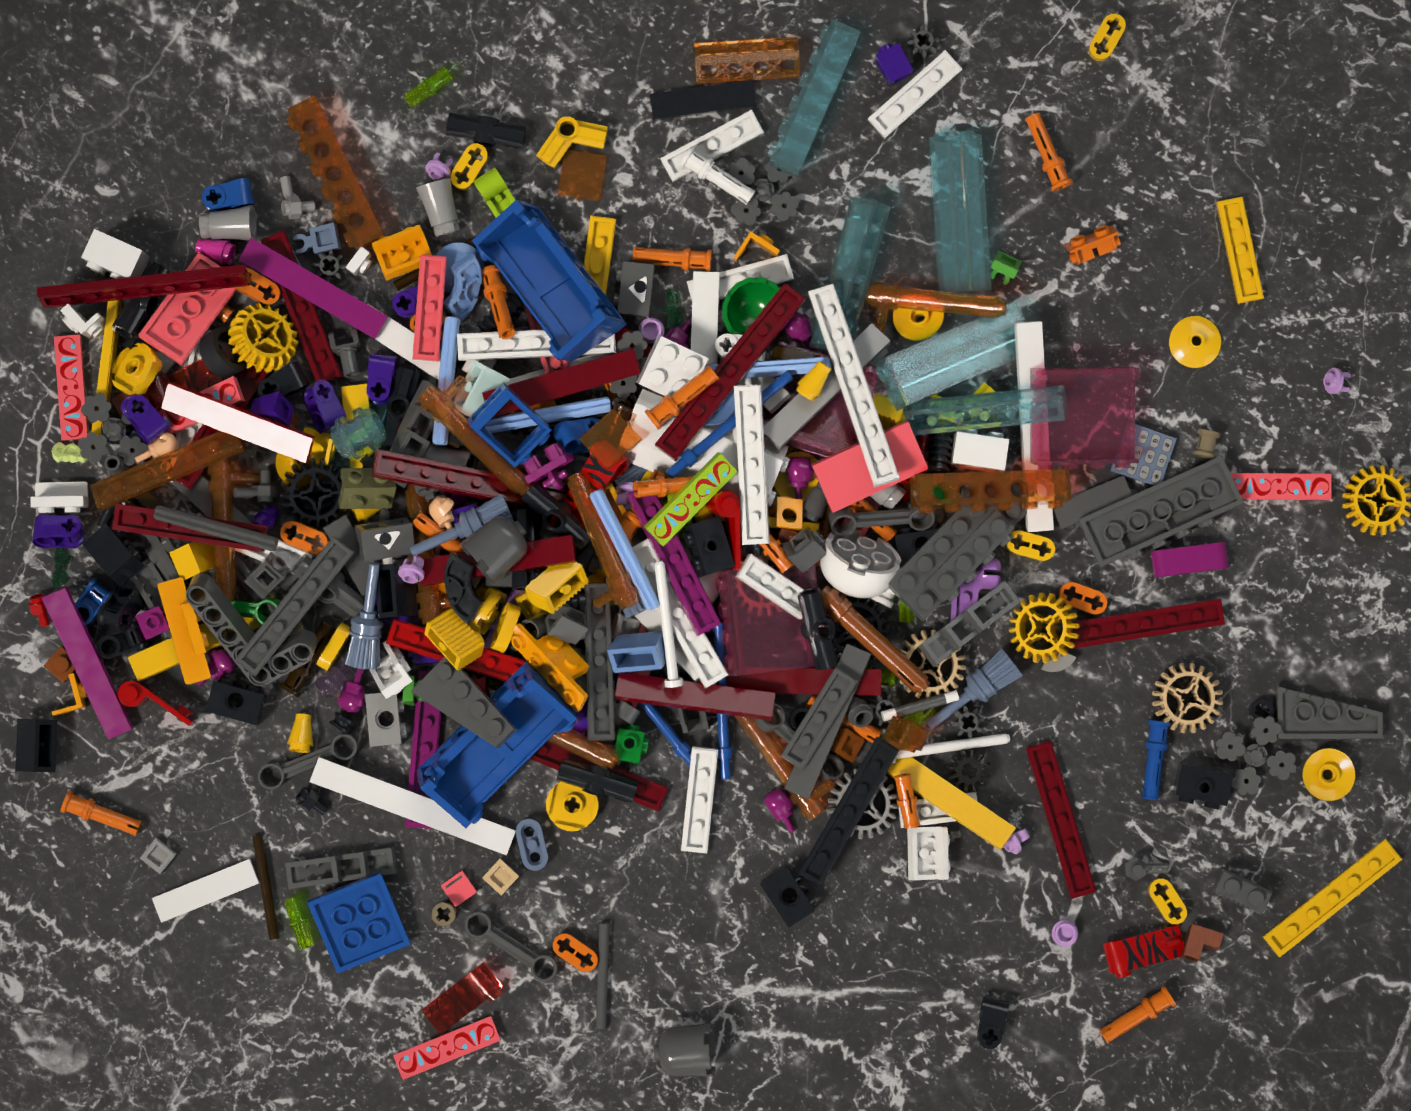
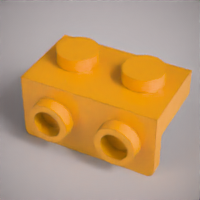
M420 225L407 227L401 232L382 237L372 243L386 281L418 269L420 255H432Z

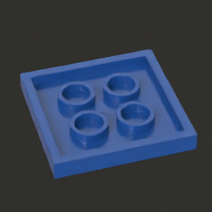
M381 871L307 900V904L337 974L411 945V941Z

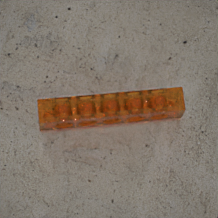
M314 95L287 108L290 116L286 117V120L292 132L298 131L301 139L297 142L303 154L309 153L313 161L309 164V167L315 178L320 176L324 184L320 189L326 201L332 200L336 208L332 210V213L338 225L343 223L347 230L343 236L349 248L354 246L357 251L360 247L365 249L371 246L373 242L385 237L316 96ZM314 122L318 124V130L314 134L309 135L305 133V127L308 123ZM320 146L329 147V154L324 158L316 156V151ZM332 169H339L341 171V176L336 181H330L327 178L328 172ZM343 192H350L352 200L348 204L339 203V196ZM355 215H361L364 218L363 224L358 228L350 225L351 218Z
M1069 469L914 474L909 478L911 509H919V513H934L936 508H945V512L948 513L960 512L961 508L971 507V511L978 512L986 511L987 507L996 506L998 511L1011 510L1012 506L1022 505L1023 510L1037 509L1038 505L1048 504L1049 509L1063 508V504L1071 501ZM1037 484H1043L1046 487V496H1041L1037 492ZM987 485L995 489V498L987 496L985 492ZM1012 485H1017L1020 487V497H1016L1012 494ZM961 486L968 488L970 491L969 499H965L960 495L959 489ZM935 487L943 490V500H939L934 496L933 491Z

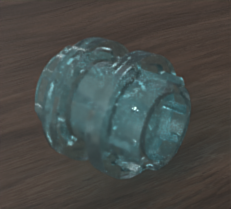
M358 407L352 411L353 419L348 421L344 416H341L335 420L336 425L331 427L330 436L343 458L350 459L353 457L358 460L364 457L363 448L369 446L371 450L375 451L381 448V442L386 440L387 433L385 427L373 409L367 408L363 410L361 407Z

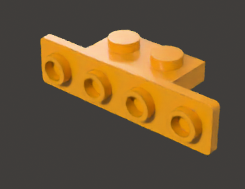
M180 577L159 583L157 585L185 684L188 685L209 679L211 675L204 654L206 653L205 647L209 646L205 631L200 632L198 622L202 621V619L186 599L187 591L183 578Z
M521 623L515 625L510 640L513 647L524 656L530 665L541 674L547 683L557 691L575 712L582 710L588 694L575 682V679L587 673L590 666L567 642L554 635H545L536 640Z

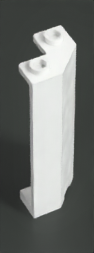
M642 389L621 439L618 451L627 457L630 463L652 472L654 469H657L658 472L660 471L668 476L666 470L676 462L655 447V443L677 416L673 415L658 430L644 411L647 409L651 410L662 401V396ZM723 423L714 426L705 425L687 449L692 450ZM733 430L698 457V462L691 468L686 467L674 478L694 476L717 452L721 453L738 471L737 446L734 442ZM764 437L768 506L771 507L777 493L772 491L778 473L779 471L785 472L790 458L785 456L789 446L784 445L779 450ZM737 472L722 488L735 493L740 501L739 473Z

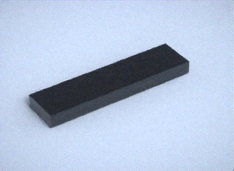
M753 79L650 94L653 121L756 107Z

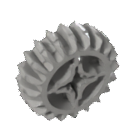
M854 769V770H853V774H854V775H855V773L857 772L858 769ZM847 772L843 774L847 782L843 783L839 779L835 781L841 788L839 791L831 788L830 792L837 794L836 799L828 798V803H836V806L838 805L852 780ZM884 776L868 804L874 813L868 809L864 811V813L870 814L877 821L869 825H856L850 837L853 836L855 830H858L859 839H863V831H867L868 837L873 838L872 830L875 828L878 834L881 835L883 834V830L880 827L882 823L887 828L891 827L886 818L896 819V815L890 813V808H899L897 804H891V799L898 798V794L889 795L888 791L892 790L894 785L889 784L887 787L883 785L888 779L886 776ZM880 790L885 799V808L882 814L873 805V800ZM830 808L828 810L829 813H833L835 808Z

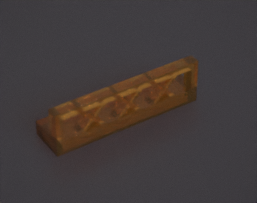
M798 37L694 43L696 84L800 77ZM783 60H794V69L783 70L778 65ZM757 62H765L769 65L764 71H756L752 68ZM732 63H738L743 67L738 73H731L726 69ZM701 65H713L717 68L713 74L701 75Z

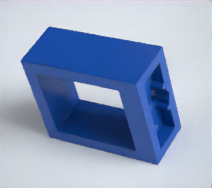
M504 382L467 419L469 426L514 468L519 463L521 465L524 464L531 457V451L537 445H543L550 437V425ZM509 399L538 425L513 452L484 427Z

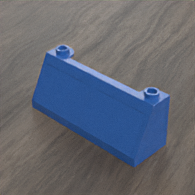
M516 199L472 240L477 247L475 250L477 255L483 261L489 260L494 262L550 337L549 344L551 347L549 351L557 360L561 359L572 362L620 331L627 324L538 206Z
M528 661L489 697L517 728V731L500 748L494 747L461 725L417 769L420 789L465 828L471 823H477L483 816V804L555 732L558 734L562 732L567 733L576 723L577 716L574 709L564 701Z

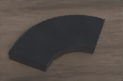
M451 552L444 571V584L448 601L455 613L470 625L484 603L476 594L472 585V574L475 565L455 552Z

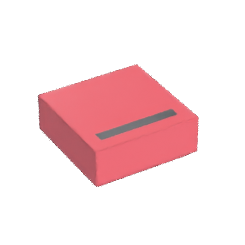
M463 870L441 885L455 907L477 892Z

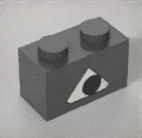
M623 261L622 268H617L616 283H621L620 294H614L613 306L615 309H618V313L621 316L649 318L654 264Z
M406 517L355 525L358 556L368 564L370 562L381 563L382 559L391 557L392 559L400 560L407 558L408 554H412L409 547L414 545L412 522Z

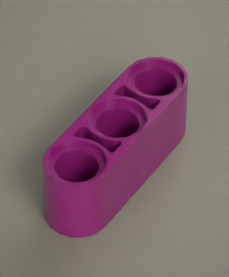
M1226 542L1151 551L1154 578L1229 568Z

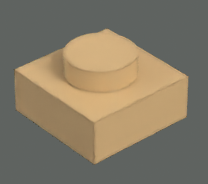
M500 858L482 878L502 896L519 875Z

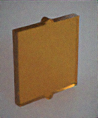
M567 150L563 156L558 195L575 197L578 201L581 199L600 201L607 156L591 154L587 150L583 152Z
M613 409L583 434L579 440L590 451L591 457H596L608 470L639 444L642 438L633 430L630 422L625 421Z

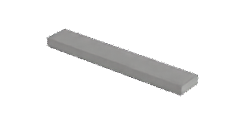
M872 323L853 341L862 369L869 365L890 344V340ZM833 365L820 397H816L813 402L798 393L764 426V436L779 450L841 391Z

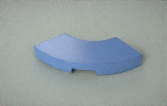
M472 252L451 267L454 274V286L450 295L443 301L452 316L460 319V323L475 307L478 301L480 284L482 283L481 267Z

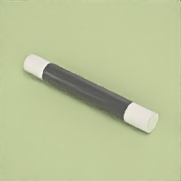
M955 690L881 711L883 721H888L958 701L959 696Z

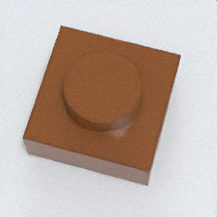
M60 646L44 664V667L62 683L69 679L68 674L76 671L63 646Z
M841 727L831 751L846 761L853 763L865 740L849 729Z

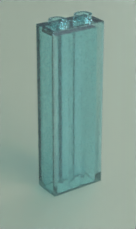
M974 130L961 131L960 135L949 136V132L934 133V137H929L928 151L938 296L990 293L992 286L982 134H975Z
M1015 302L905 348L875 363L877 375L884 382L888 391L889 402L895 406L896 411L1016 361L1014 323L1026 322L1018 303Z

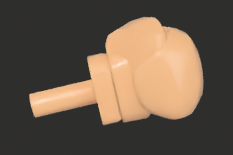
M164 432L155 442L147 445L148 451L134 457V459L139 463L151 456L154 460L172 457L177 452V440L173 434Z
M444 495L433 499L429 505V513L440 528L446 527L449 530L453 528L451 523L455 519L451 511L454 501Z

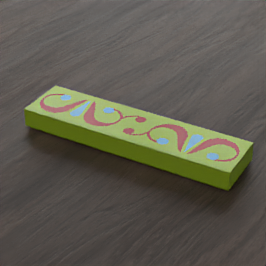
M717 452L657 512L644 528L660 545L664 546L738 471L721 453Z

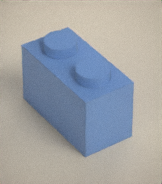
M662 631L617 635L607 649L614 673L662 669L666 663Z

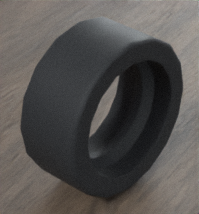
M226 326L215 328L201 338L199 344L200 355L204 364L213 374L223 379L230 378L247 367L246 361L238 362L239 354H232V349L235 346L228 344L231 337L228 335L230 328ZM218 343L226 350L230 361L224 357Z

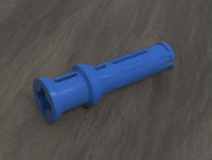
M1148 720L1150 725L1148 741L1145 742L1148 752L1141 798L1158 800L1164 751H1167L1169 746L1166 741L1168 727H1171V722L1165 723L1157 720Z

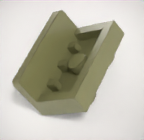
M342 468L340 472L342 487L339 496L340 509L392 508L396 483L391 480L372 477L373 468Z

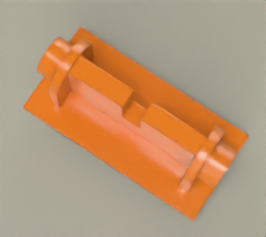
M1104 225L1096 228L1094 233L1089 235H1078L1071 238L1069 243L1064 244V247L1072 253L1069 254L1071 263L1079 265L1095 258L1092 249L1097 248L1098 254L1101 256L1117 250V246H1120L1121 243L1119 237L1115 236L1119 234L1112 225Z

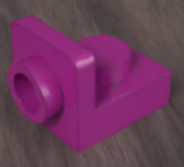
M160 606L135 616L146 640L157 637L159 634L169 630L168 622Z

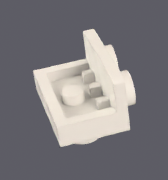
M67 304L60 310L65 315L62 319L63 322L75 333L80 332L89 339L92 337L97 338L104 333L106 318L99 313H96L87 321L70 304Z
M36 483L35 497H31V507L38 509V513H54V509L62 508L65 509V513H79L80 508H89L88 483Z
M385 641L383 645L388 655L380 660V667L369 670L381 693L387 699L401 692L405 686L412 682V679L408 674L411 668L404 659L405 657L400 649L386 644Z
M932 826L907 829L908 880H948L951 868L948 859V846L950 844L948 828Z

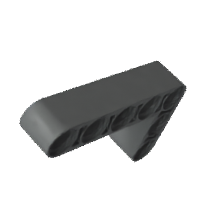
M196 574L187 589L186 599L234 660L255 633L215 581L207 574ZM308 630L299 631L286 638L262 669L265 671L260 670L256 676L235 660L234 662L252 684L265 686L311 661L318 644V639L313 632Z

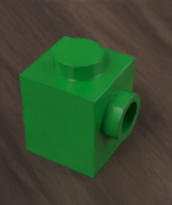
M625 724L624 729H618L613 759L640 764L641 753L647 754L649 738H644L645 732H640L641 726Z

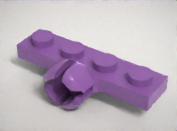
M993 558L986 565L981 563L976 568L979 572L978 575L968 584L964 581L958 587L961 592L952 600L951 621L979 601L981 590L995 589L1000 585V576L986 575V572L1001 573V563L997 558Z

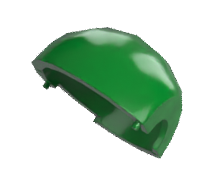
M748 277L737 282L727 292L722 305V319L727 330L732 334L743 335L780 288L774 282L762 277Z

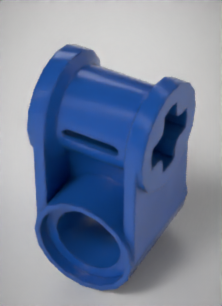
M248 178L209 186L202 194L203 203L209 211L235 209L248 205L254 206L253 194ZM217 194L219 198L217 200L218 204L213 205L209 200H212V195Z
M593 417L572 421L565 420L554 427L552 434L566 454L572 453L574 455L589 452L596 442H600L599 439L605 433L606 425L600 419Z
M96 577L89 582L75 603L78 611L86 608L90 613L88 620L84 622L86 628L95 623L100 606L112 592L98 583L99 579ZM95 591H97L98 593H100L101 595H103V598H101L99 595H97V594L95 593Z

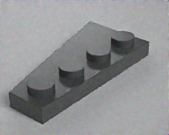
M446 657L411 691L496 748H500L517 731V728L463 668L457 671Z
M1276 687V722L1282 728L1281 732L1276 735L1277 739H1383V712Z

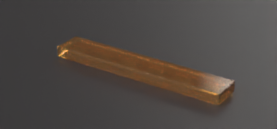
M219 431L90 485L97 508L102 511L241 453L245 449L241 438Z

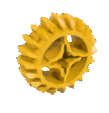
M260 303L255 304L254 307L249 305L244 310L239 311L231 321V328L228 330V335L231 337L228 344L235 346L232 349V354L240 355L238 362L246 361L247 368L255 366L256 373L262 369L266 373L272 370L277 371L284 365L286 366L295 355V348L298 344V341L295 340L298 332L291 330L294 323L286 321L288 314L281 316L279 308L272 311L270 304L262 307ZM265 335H267L265 339L261 340L260 342L258 341L260 338H263Z
M1371 465L1368 468V473L1363 468L1359 470L1361 479L1357 475L1350 477L1355 485L1351 483L1345 484V488L1350 490L1351 493L1342 494V498L1349 499V503L1342 504V508L1350 507L1351 512L1347 513L1345 517L1347 519L1353 516L1356 518L1351 524L1353 527L1361 522L1360 532L1364 533L1370 527V535L1374 536L1379 528L1380 534L1386 535L1387 527L1391 532H1395V523L1399 526L1405 524L1400 516L1410 517L1411 514L1404 510L1405 507L1411 508V502H1406V498L1411 497V492L1405 493L1404 491L1410 484L1406 482L1401 485L1400 481L1404 476L1399 474L1394 478V468H1390L1387 474H1385L1384 465L1379 466L1378 472H1376L1374 465ZM1376 479V484L1373 486L1370 494H1358L1365 482ZM1384 481L1395 490L1397 499L1390 497L1386 493ZM1376 493L1379 494V499L1387 501L1386 503L1379 504V508L1376 507L1375 501L1369 499L1377 496ZM1358 502L1368 506L1371 520L1361 512ZM1385 507H1396L1394 514L1388 520L1379 522V517L1382 515Z
M1039 593L1037 600L1035 595H1030V604L1025 600L1020 602L1023 610L1014 608L1013 611L1018 615V618L1009 619L1011 623H1016L1015 628H1009L1010 633H1016L1017 635L1011 639V642H1020L1016 647V651L1022 652L1025 650L1023 656L1025 659H1029L1033 655V662L1038 663L1042 657L1043 663L1048 664L1051 656L1053 661L1057 662L1059 661V653L1063 656L1068 655L1066 646L1069 648L1075 647L1070 639H1078L1079 635L1072 633L1073 628L1077 629L1080 625L1072 623L1071 620L1076 619L1078 616L1076 613L1068 614L1072 609V605L1067 604L1063 606L1065 599L1062 597L1056 600L1055 594L1050 593L1046 599L1045 593ZM1048 606L1054 609L1056 613L1044 618L1041 614H1037L1035 610ZM1029 619L1032 623V629L1026 635V622ZM1061 619L1063 623V631L1061 638L1059 639V636L1056 633L1057 625L1061 622ZM1041 623L1048 624L1046 626L1047 633L1040 632L1042 630ZM1044 638L1053 647L1040 650L1034 647L1032 643Z

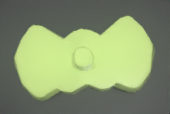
M58 442L51 450L53 459L56 462L70 461L74 463L80 461L85 463L89 460V457L83 458L81 456L82 450L75 444L64 445Z

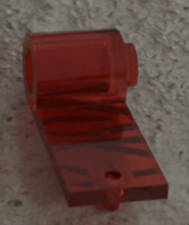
M200 359L170 375L161 374L159 371L148 386L146 396L150 404L158 412L163 409L161 408L170 382L200 392L224 379L213 374L204 364L203 360Z
M483 962L421 1011L441 1035L484 1001L488 1000L489 1003H492L501 996L502 992L500 989L503 985L488 965Z

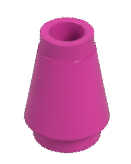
M199 238L196 243L195 252L197 254L200 252L220 265H230L236 255V245L231 244L230 240Z

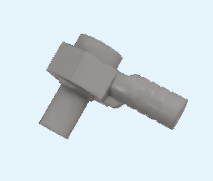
M289 176L280 178L283 196L285 197V200H282L281 203L283 216H288L289 219H299L302 212L315 211L314 201L301 202L298 195L293 193Z

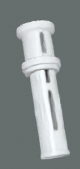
M691 146L679 166L682 168L686 166L698 174L699 179L704 180L706 178L747 205L756 191L714 165L715 162L712 158H705L695 151V147Z

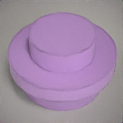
M647 318L639 325L638 331L643 334V341H646L648 344H654L658 335L664 336V326L656 318Z
M1061 920L1053 926L1051 934L1056 944L1066 947L1072 945L1077 940L1078 930L1071 921Z

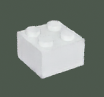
M94 229L81 258L87 262L86 266L92 271L104 276L106 272L111 273V278L118 279L141 276L150 257L144 251Z
M658 335L636 382L663 396H671L692 378L701 373L709 358Z
M962 428L960 432L957 431L955 433L950 461L951 467L997 474L1005 471L1009 439H1004V434L988 432L986 436L978 435V430Z

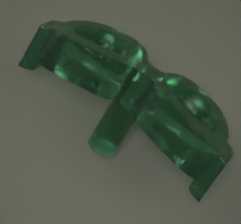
M674 289L665 290L669 306L662 307V312H669L667 325L665 326L667 329L679 325L682 319V314L678 309L681 305V297Z
M57 548L54 555L56 570L52 576L53 587L58 588L68 580V574L63 571V567H66L70 562L69 555L62 548Z

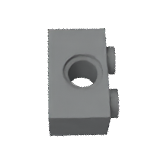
M382 693L365 694L370 747L403 744V738H407L406 722L401 723V712H405L403 696L399 697L398 693L386 699ZM385 711L391 712L394 717L393 723L388 727L383 726L380 722V716Z

